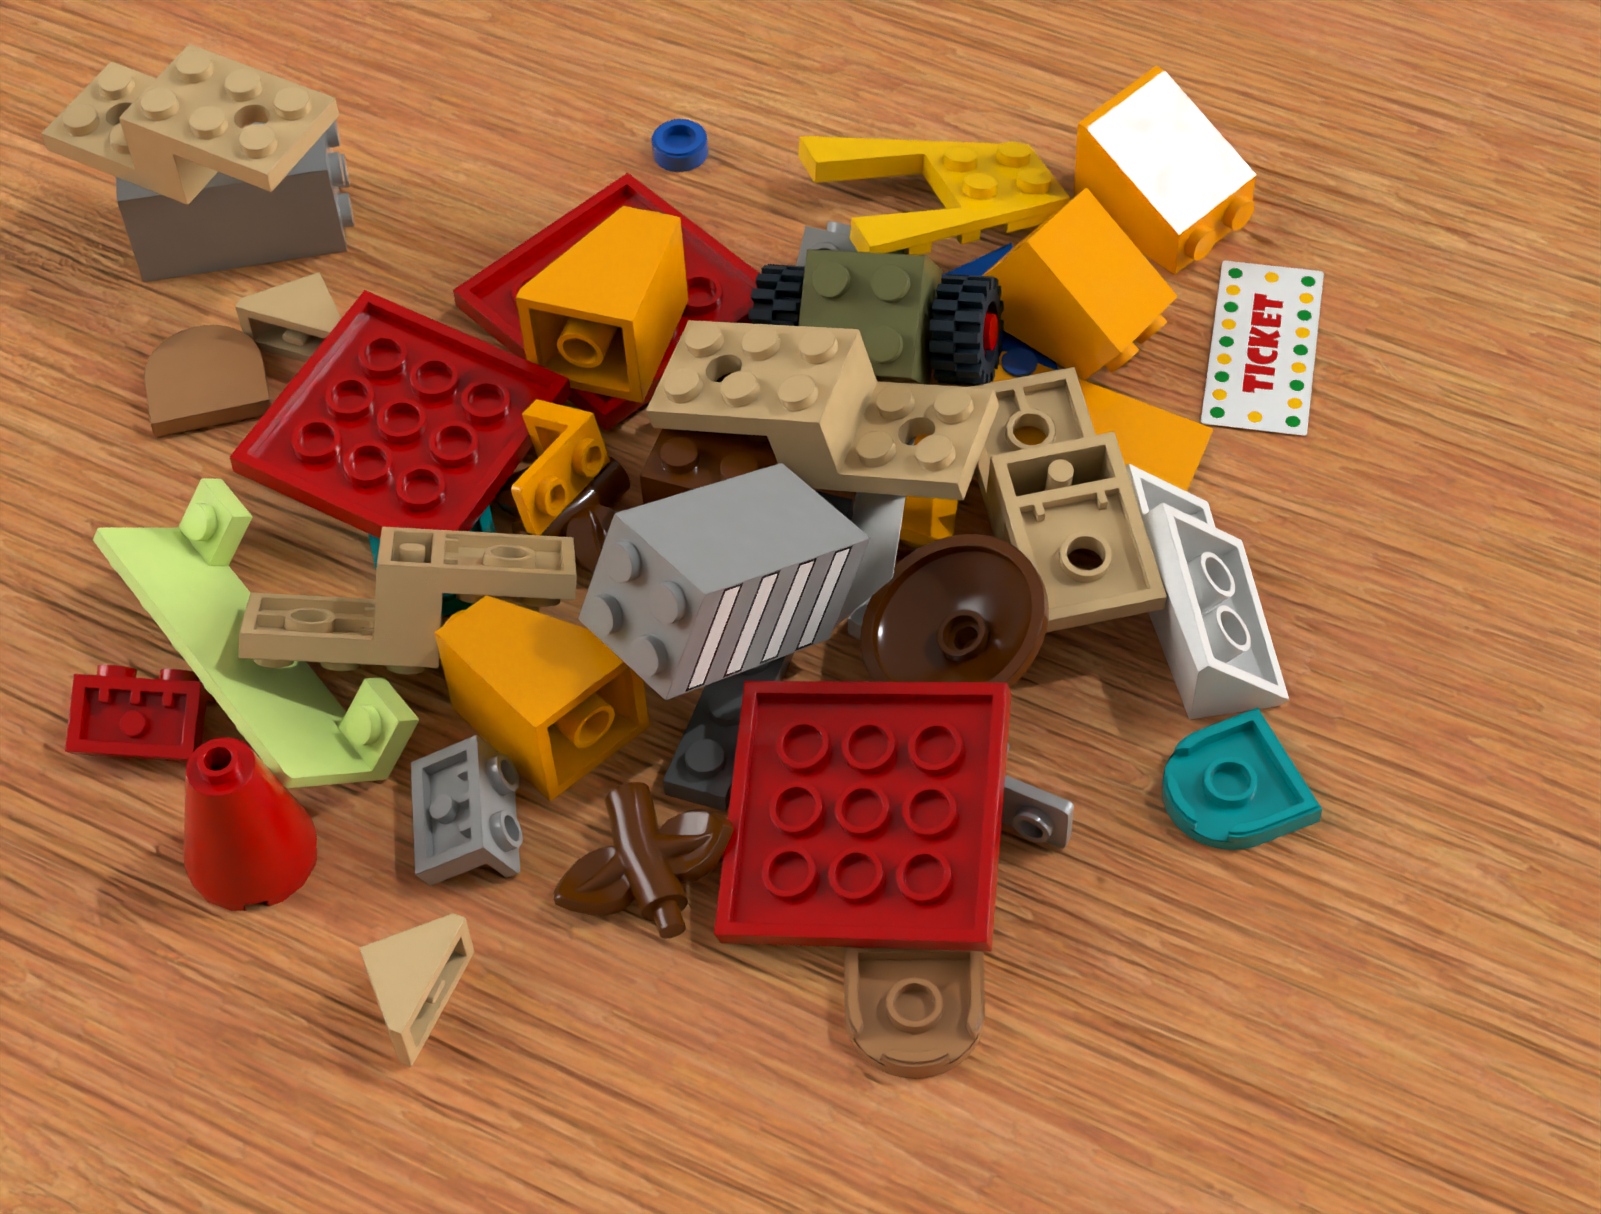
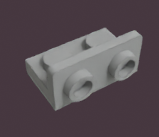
M474 735L411 762L415 875L432 886L486 863L506 878L520 873L519 847L523 842V834L517 820L515 791L519 787V777L512 760L507 755L499 753L478 735Z

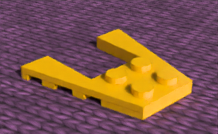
M799 136L798 158L814 183L922 174L946 209L852 217L850 240L858 252L890 253L904 249V254L922 255L931 252L932 242L957 236V241L962 245L980 240L982 229L1004 224V230L1006 233L1041 225L1070 201V196L1029 144L1019 142L979 143Z

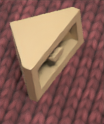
M320 272L240 298L235 306L242 332L255 341L259 350L302 362H307L341 320V316Z
M454 913L359 948L400 1063L411 1067L474 954L466 918Z

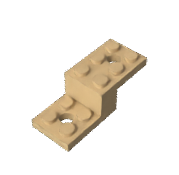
M189 44L157 78L111 61L41 134L47 150L189 205L218 172L272 192L339 117L336 98ZM262 122V123H266V124H254V123Z
M689 320L646 409V413L653 428L767 436L778 464L783 463L812 489L964 500L999 404L995 391L991 388L877 382L859 329ZM731 373L722 382H716L723 375ZM930 435L922 439L918 445H906L916 436Z
M1075 367L971 386L994 389L999 404L975 468L994 537L1010 543L1024 553L1040 574L1046 588L1049 604V619L1046 633L1164 609L1167 595L1115 432L1095 434ZM1032 426L1040 429L1046 435V439L1037 445H1027L1017 440L1013 433L1021 427ZM1085 548L1096 552L1101 557L1103 563L1093 570H1081L1073 566L1067 556L1076 549Z
M382 527L376 567L375 599L250 592L239 631L238 658L254 659L257 665L269 668L287 667L292 665L294 661L320 662L323 668L333 671L355 670L360 667V664L386 665L387 670L398 674H418L425 671L426 667L438 668L439 650L434 632L441 628L443 593L456 594L458 600L468 603H476L486 595L493 598L495 596L521 597L523 603L537 607L556 606L560 604V599L575 600L577 573L574 538Z

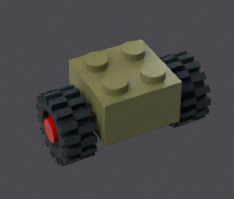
M807 249L805 266L768 264L761 268L762 273H758L755 279L757 289H752L751 299L754 305L753 309L749 308L748 319H752V324L859 329L877 382L930 385L932 369H935L933 376L940 384L976 386L993 382L995 378V369H998L999 365L998 351L1002 350L1003 341L1000 339V333L1004 330V320H1001L1004 306L1003 301L1000 300L1002 290L1001 286H998L999 281L997 278L947 274L942 277L943 270L925 255Z

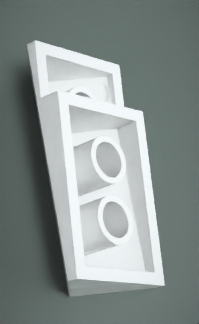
M1131 464L1126 465L1125 467L1167 595L1164 609L1148 613L1189 720L1250 711L1255 708L1276 707L1289 701L1242 540L1215 528L1207 501Z

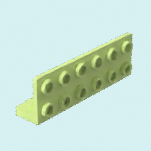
M201 478L179 527H100L97 529L93 541L107 558L111 567L121 576L138 598L141 606L151 615L171 641L175 650L181 654L201 680L205 689L215 698L235 724L238 732L245 737L265 765L282 783L283 787L299 788L388 779L419 719L385 677L364 678L346 712L306 661H294L292 665L282 668H269L257 665L254 659L238 658L239 631L250 591L229 567V564L253 516L222 479Z

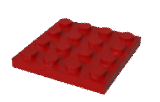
M626 173L453 290L455 304L461 311L514 355L526 359L516 296L521 287L622 206L680 217L688 302L643 403L570 388L571 394L567 399L579 409L594 413L597 424L606 431L652 399L689 320L752 324V319H748L749 308L753 309L754 305L751 293L752 289H757L755 279L759 273L629 173Z
M364 290L230 455L233 472L379 539L382 527L470 531L533 446L522 413L536 399L563 405L571 394L570 380L563 375Z
M744 681L728 820L733 824L734 831L724 850L714 935L719 942L729 944L992 951L1011 706V691L1008 683Z

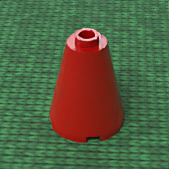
M217 738L205 742L191 754L186 764L183 859L192 886L209 903L230 911H246L244 905L264 901L267 902L268 907L283 902L305 884L316 866L318 854L316 848L317 834L313 820L304 807L287 788L283 787L278 778L247 744L234 738Z

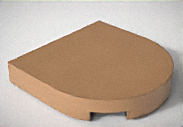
M202 325L180 331L167 338L153 351L145 367V389L150 424L155 438L262 416L272 405L266 370L259 347L247 334L232 327Z
M845 947V1024L849 1038L857 1052L877 1069L903 1078L933 1077L943 1074L962 1063L977 1046L984 1027V951Z

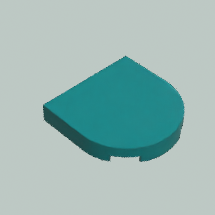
M1258 708L1202 728L1183 738L1175 747L1174 753L1169 758L1163 773L1162 799L1169 817L1187 836L1210 847L1226 850L1252 848L1320 822L1321 806Z

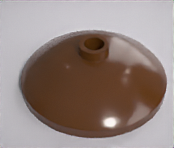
M960 534L930 542L898 562L894 568L893 578L872 595L863 617L860 637L861 652L866 669L874 682L1008 683L1009 688H1011L1033 663L1047 631L1049 604L1045 585L1040 574L1024 553L1010 543L996 537L980 534ZM976 639L973 644L964 649L967 642Z

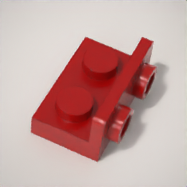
M98 665L97 675L74 674L65 752L74 755L187 762L191 754L202 745L206 703L216 704V700L205 689L203 683L199 682V678L194 671L161 669L159 679L136 678L137 669L118 665Z

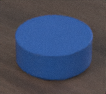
M674 119L661 124L652 135V149L655 162L663 169L672 172H686L699 167L708 156L705 129L700 124L687 119Z

